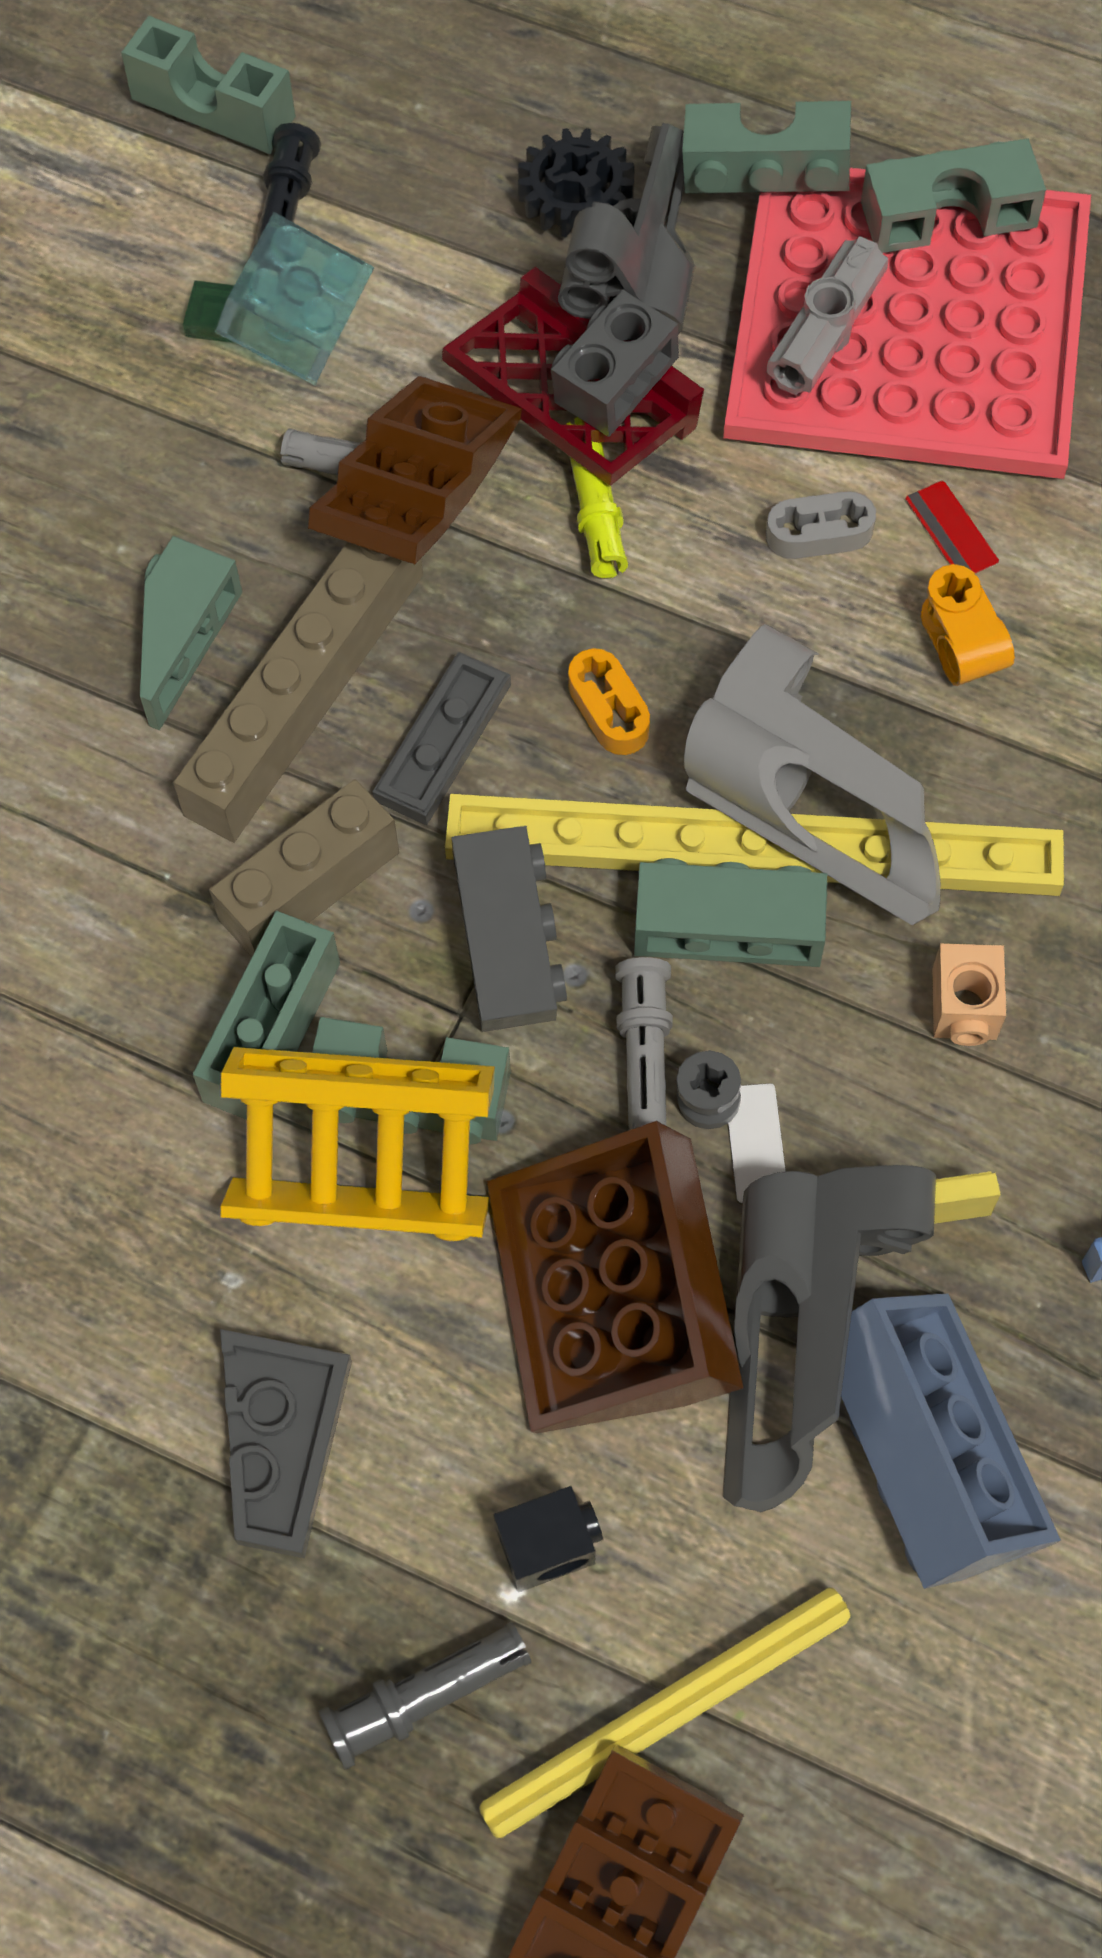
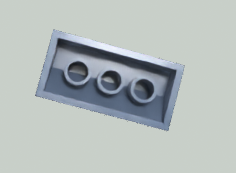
M949 1294L876 1298L853 1310L841 1398L850 1416L851 1430L857 1441L862 1445L877 1479L879 1495L884 1504L890 1509L903 1539L907 1560L918 1574L923 1588L926 1589L965 1580L1061 1541Z

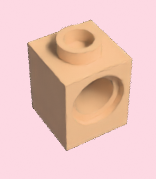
M940 943L932 968L934 1038H951L953 1043L963 1046H975L984 1044L988 1040H997L1006 1018L1004 945ZM962 990L971 991L977 994L983 1003L979 1005L965 1004L956 997L955 992Z

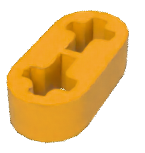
M596 648L581 651L574 656L569 664L568 689L571 698L605 750L617 755L636 753L644 747L649 739L650 713L647 705L619 660L612 653ZM592 671L598 678L605 676L604 694L601 693L594 681H585V673ZM616 709L625 723L633 721V731L625 732L621 726L613 728L612 710Z

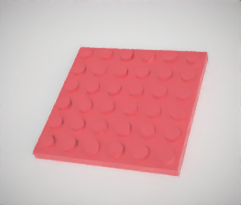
M850 168L849 191L760 192L723 438L1064 479L1069 458L1091 204L1090 194L1046 190L1037 228L983 236L978 219L967 209L957 206H946L937 209L930 245L882 253L888 258L887 270L853 323L848 344L842 350L835 352L811 392H800L794 395L780 389L773 377L767 374L768 360L802 309L807 287L813 281L823 276L844 241L856 240L859 236L872 241L861 205L866 169Z

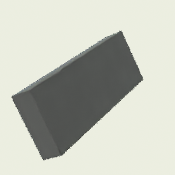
M458 652L374 788L373 798L379 804L427 826L510 688V674Z

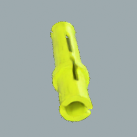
M578 417L574 419L576 425H582V419ZM592 442V449L605 458L602 442ZM570 457L580 505L577 524L580 533L584 532V536H586L591 572L599 578L616 577L617 572L614 560L617 562L618 571L621 573L625 572L628 567V560L625 556L620 532L623 526L622 509L614 503L611 486H608Z

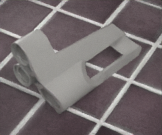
M767 624L762 625L751 636L722 676L714 698L706 700L693 719L684 753V767L689 776L686 791L821 872L827 873L828 876L910 925H914L938 912L941 891L939 864L930 830L925 823L923 786L904 771L802 703L801 699L803 696L798 694L810 670L814 655H819V653ZM812 771L881 811L888 828L891 845V868L887 878L809 833L790 814V810L803 792Z

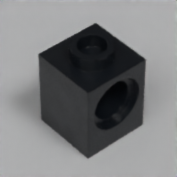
M572 1486L493 1514L495 1529L518 1593L594 1565L596 1550L593 1544L604 1540L591 1502L587 1501L578 1505Z

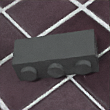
M526 825L452 837V853L481 1031L487 1032L556 1021L557 1002L567 1001V993L562 965H550L546 942L557 940L551 903H539L536 881L546 880V868L541 843L529 844Z

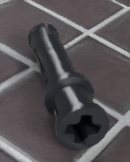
M285 123L275 129L272 139L275 148L273 161L266 165L263 174V180L268 192L259 221L251 260H249L247 268L253 277L264 282H275L282 277L283 264L293 230L298 203L310 191L312 184L311 174L309 173L311 162L318 156L321 148V141L316 132L299 123ZM299 142H302L303 146L298 147Z

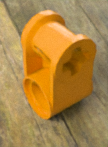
M955 564L946 565L936 570L930 577L927 589L928 597L922 605L920 618L938 653L941 666L949 681L954 686H959L1011 667L1014 664L1015 654L1010 634L1003 621L996 615L976 574L965 566Z

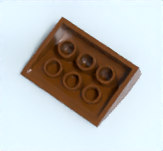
M654 1121L487 1181L531 1432L538 1434L685 1407L743 1389L691 1138L658 1121Z

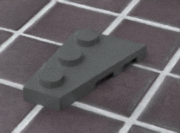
M220 1329L226 1388H224L229 1427L231 1456L229 1457L235 1541L241 1546L305 1559L351 1369V1357L349 1354Z

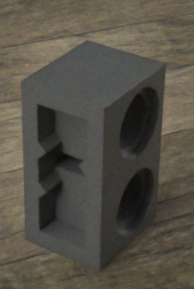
M622 290L608 306L603 305L595 311L588 323L587 330L572 346L566 345L562 348L554 359L551 374L555 403L610 437L679 358L678 323ZM591 379H600V381L587 382Z

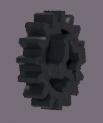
M568 128L562 130V139L555 141L547 134L542 136V150L529 146L526 149V162H519L518 200L521 203H525L526 217L530 219L540 216L541 229L544 231L550 229L554 224L559 225L561 237L567 238L573 228L577 214L586 208L592 207L593 202L614 206L620 201L634 198V163L626 162L627 150L625 147L611 150V136L606 134L598 141L592 140L591 129L588 128L584 129L581 137H573Z

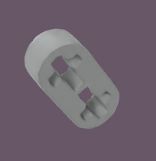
M838 492L784 500L772 507L768 514L766 542L776 555L788 559L855 551L863 548L870 542L875 527L876 509L870 499L857 492ZM850 515L853 523H858V526L849 528L845 520H840V516ZM794 523L795 528L801 531V534L791 535L789 529L784 527V524Z

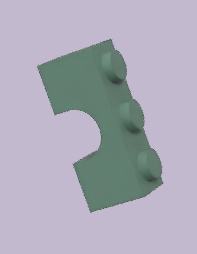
M148 16L121 52L133 100L268 154L274 148L272 139L275 129L281 124L292 123L296 117L289 70L241 52L226 75L211 67L201 56L197 47L195 33L154 17Z
M851 101L796 102L795 118L792 124L785 130L770 135L757 134L744 127L741 122V103L686 104L682 151L685 193L849 191Z
M1029 138L866 164L861 205L872 241L877 243L882 253L930 245L937 209L946 206L961 207L973 213L980 223L983 236L1037 228L1046 187Z
M320 1017L312 1053L386 1058L388 1050L383 1027ZM446 1037L440 1062L495 1066L494 1092L488 1117H475L470 1120L469 1144L480 1143L481 1139L497 1141L511 1074L509 1047ZM343 1107L339 1110L338 1123H352L355 1118L378 1121V1114L369 1108ZM409 1112L404 1115V1134L416 1133L418 1128L443 1132L444 1119L436 1113Z

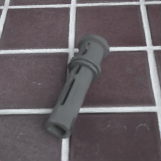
M513 1622L505 1624V1627L393 1684L390 1678L385 1681L381 1678L372 1683V1691L335 1711L328 1706L319 1710V1715L344 1769L347 1770L355 1766L356 1756L393 1737L399 1742L408 1738V1733L414 1731L412 1723L522 1666L531 1664L529 1653L527 1650L524 1651L523 1648L526 1646Z

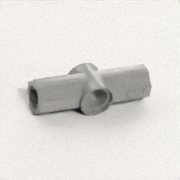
M861 236L856 240H845L823 276L813 281L807 287L802 309L768 360L767 374L773 377L780 389L794 395L800 392H811L835 352L842 350L848 344L853 323L888 267V258L879 250L877 243Z

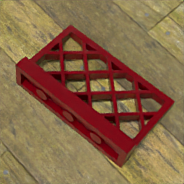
M534 267L520 278V287L517 294L443 347L442 361L494 400L522 408L521 420L608 486H611L672 436L675 435L683 440L697 428L704 389L671 366L632 410V413H645L659 423L656 427L631 426L630 414L622 422V426H618L610 437L583 420L582 425H560L550 417L549 410H567L555 403L554 394H548L547 380H552V364H546L545 351H560L566 345L572 346L587 330L590 319L576 317L566 312L558 300L561 285L543 271ZM514 318H517L536 332V334L505 333L504 326ZM473 349H498V362H476L467 353ZM506 349L537 350L538 363H507ZM507 379L539 380L540 393H517L508 386ZM591 379V380H588V381H594V382H596V381H600V379ZM592 442L623 443L624 452L610 462L592 449Z

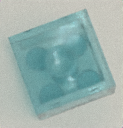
M274 212L226 301L215 332L316 386L375 267Z

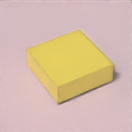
M990 1171L936 1179L934 1224L991 1216L1001 1195L996 1173Z

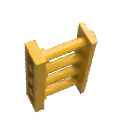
M233 1047L221 1072V1097L240 1099L242 1103L247 1105L246 1178H232L221 1204V1218L240 1219L243 1223L252 1226H265L274 1222L428 1233L434 1234L437 1238L446 1241H460L469 1237L482 1238L488 1212L489 1197L467 1195L470 1120L475 1117H488L494 1092L495 1066ZM278 1102L303 1103L312 1109L311 1183L272 1180L273 1105ZM343 1107L369 1108L378 1114L376 1188L337 1185L339 1110ZM409 1112L436 1113L444 1119L441 1193L402 1190L404 1115Z

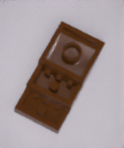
M422 376L416 377L368 418L366 440L339 462L337 484L310 506L308 529L415 565L443 536L470 501L520 421L522 408Z
M616 1744L581 1815L575 1822L544 1888L539 1893L508 1958H675L744 1814Z

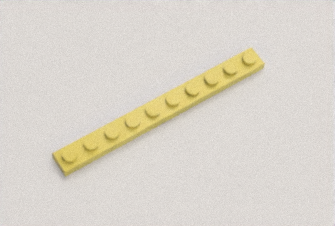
M450 794L445 841L446 859L454 860L452 853V837L526 825L529 844L541 843L545 865L639 871L640 862L654 863L659 859L673 858L682 860L688 865L715 867L724 862H738L747 865L750 869L778 870L785 866H802L812 872L823 873L716 809ZM791 814L809 833L885 878L889 875L891 868V845L885 819ZM925 822L930 830L936 849L941 889L1060 896L1064 886L1063 830ZM827 875V882L840 883Z

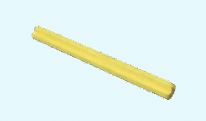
M834 1588L825 1589L482 1801L479 1806L480 1813L491 1833L496 1838H503L598 1779L616 1744L634 1754H638L847 1624L851 1615L843 1598Z

